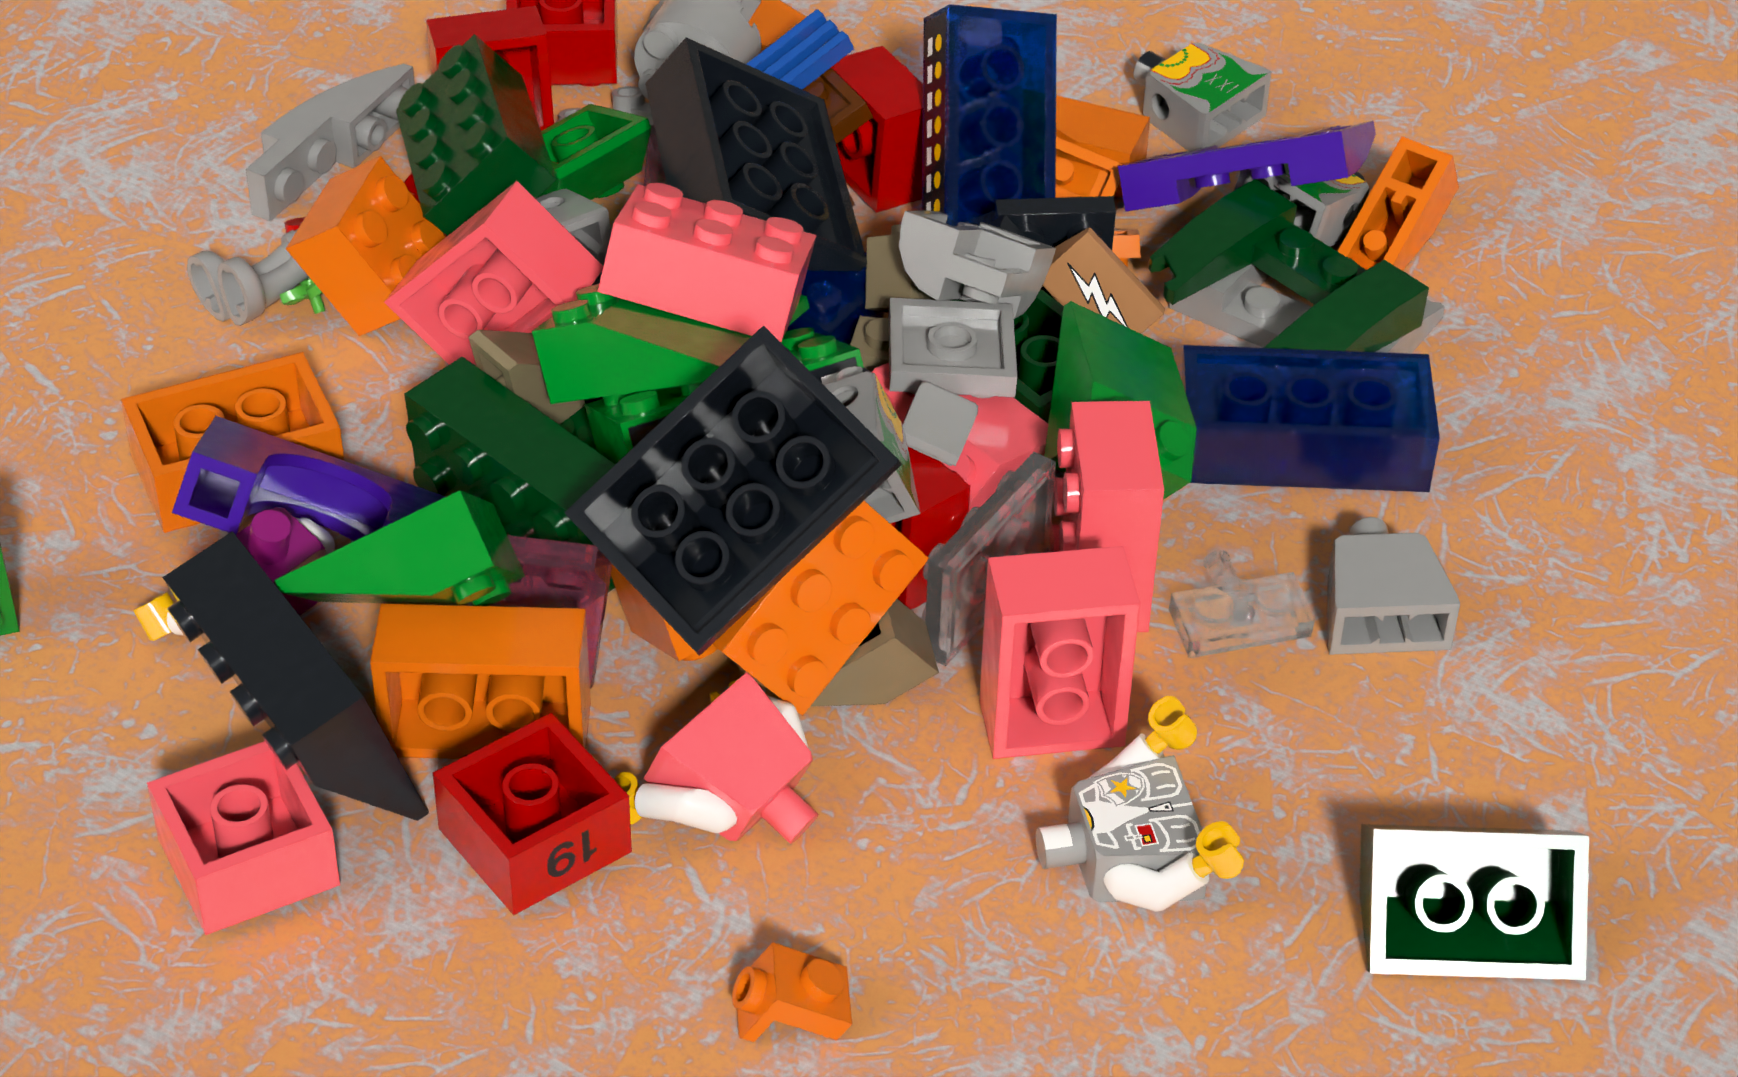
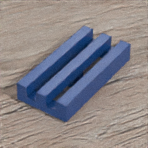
M816 9L749 61L747 65L803 90L853 51L854 46L845 32H839L837 26L831 20L827 21L824 14Z

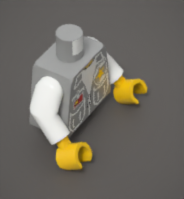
M1165 696L1152 705L1148 721L1154 731L1149 736L1141 733L1113 760L1089 778L1078 781L1071 788L1068 823L1039 827L1036 830V847L1041 867L1049 869L1079 864L1088 893L1091 898L1098 902H1124L1159 912L1178 901L1205 899L1210 873L1213 872L1219 878L1229 879L1237 876L1243 868L1244 858L1236 848L1241 840L1230 824L1224 821L1213 822L1202 830L1175 756L1165 757L1162 752L1167 746L1175 750L1185 749L1196 740L1197 726L1185 714V707L1176 697Z

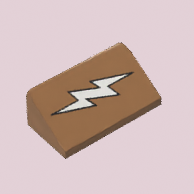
M1091 227L1055 247L1056 251L1043 286L1061 305L1064 306L1072 301L1140 334L1164 314L1165 308Z

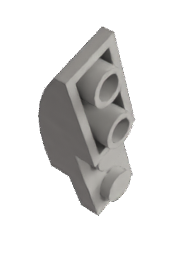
M400 64L346 81L303 102L262 131L263 154L246 168L252 215L271 222L289 204L295 202L300 194L321 175L328 172L336 162L354 168L363 162L373 151L378 150L383 142L400 128L396 109L399 107V102L405 92L415 84L413 67L407 64Z

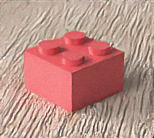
M266 741L147 782L158 840L205 935L340 886L333 831L297 763L286 770Z

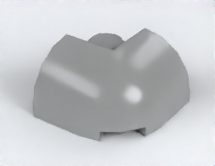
M938 211L904 212L901 222L899 250L904 269L919 290L937 301L961 299L969 302H985L989 304H1013L1014 319L1024 314L1033 303L1048 274L1056 251L1055 247L980 222L979 226L965 222H958L957 226H951L946 224L948 215Z

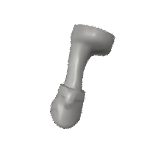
M291 230L283 235L281 245L269 256L253 266H250L240 257H233L224 261L212 251H201L190 256L187 260L188 277L203 306L217 320L226 321L231 318L235 325L242 326L259 317L266 308L281 299L279 294L295 288L300 284L299 282L310 278L286 250L287 245L297 230Z

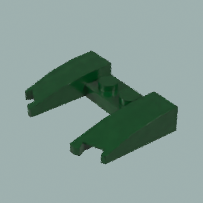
M1253 179L1222 197L1197 215L1150 256V272H1159L1169 267L1175 277L1164 283L1163 296L1166 301L1174 305L1250 264L1254 265L1314 304V306L1261 349L1259 363L1276 370L1283 359L1292 354L1302 355L1317 363L1314 380L1318 382L1328 379L1422 326L1429 291L1428 286L1386 260L1379 262L1368 270L1364 269L1351 258L1345 257L1315 238L1308 231L1296 226L1294 221L1297 205L1258 180Z

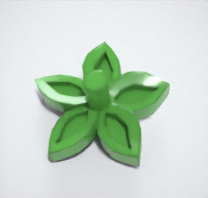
M310 278L299 282L300 286L279 294L283 305H294L302 300L309 299L314 314L325 311L320 295L323 293Z

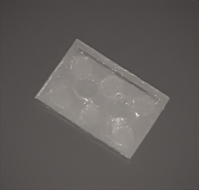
M1033 452L1015 472L1010 470L1002 477L996 492L981 507H973L968 512L961 528L945 544L940 543L936 545L930 552L929 560L925 563L923 576L927 580V599L921 619L927 625L936 662L947 666L984 626L988 558L1049 552L1056 461Z

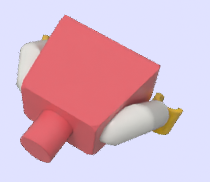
M747 672L742 677L730 682L729 688L721 695L717 692L711 693V704L660 748L644 777L648 783L642 784L639 787L636 777L629 772H621L614 778L629 795L631 825L638 822L642 817L671 821L708 832L719 833L730 841H738L763 818L786 841L792 844L812 825L819 815L793 790L813 761L796 707L790 702L766 695Z

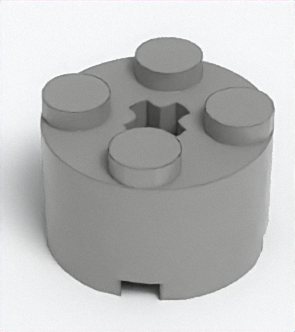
M665 0L638 39L635 47L634 60L640 77L638 88L648 99L645 83L686 37L747 64L761 52V36L755 22L752 26L749 25L741 14L744 7L737 0Z

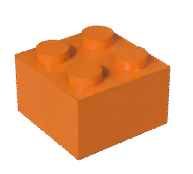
M379 156L329 179L287 245L286 250L353 330L361 336L401 319L384 303L415 262L446 238V236L423 216L421 205L407 189L405 183L393 172L384 159Z

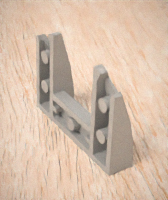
M1252 264L1174 305L1169 303V308L1262 348L1303 315L1311 306L1277 293L1271 288L1261 286L1269 275ZM1427 298L1421 327L1331 377L1377 395L1443 318L1445 307L1441 303L1431 302ZM1292 354L1287 357L1309 368L1316 369L1317 363L1311 361L1308 357L1298 354Z

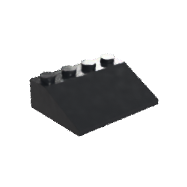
M686 37L645 83L667 185L682 191L685 198L706 204L710 200L730 202L739 206L743 210L744 215L765 221L771 217H780L797 222L803 227L804 232L816 235L807 271H861L867 265V260L824 99Z
M763 325L564 513L700 656L902 464Z
M233 531L162 577L177 600L176 603L167 608L169 614L190 643L200 636L205 640L207 644L199 648L198 652L218 681L222 684L231 677L236 681L238 686L229 692L252 726H255L262 720L268 723L271 729L262 734V736L286 770L298 763L317 787L416 821L429 814L364 696Z

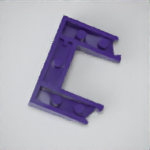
M1374 121L1353 126L1327 127L1299 136L1218 148L1217 145L1190 152L1162 154L1118 166L1125 212L1179 204L1193 197L1203 187L1230 183L1229 172L1250 169L1252 180L1286 174L1285 163H1288L1291 186L1348 178L1356 173L1367 159L1376 135Z

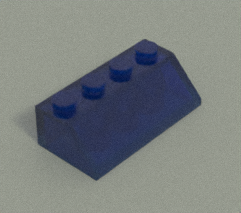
M1184 345L1182 383L1197 427L1191 483L1430 492L1440 435L1429 354Z

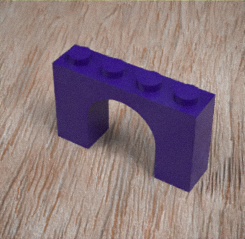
M215 416L192 451L172 513L228 533L233 531L237 535L247 516L263 510L282 507L295 518H308L318 525L331 529L352 541H356L446 496Z

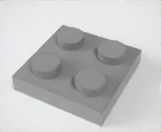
M890 298L888 315L890 391L916 394L922 382H930L957 395H971L977 398H990L993 396L1015 397L1017 363L1013 304Z

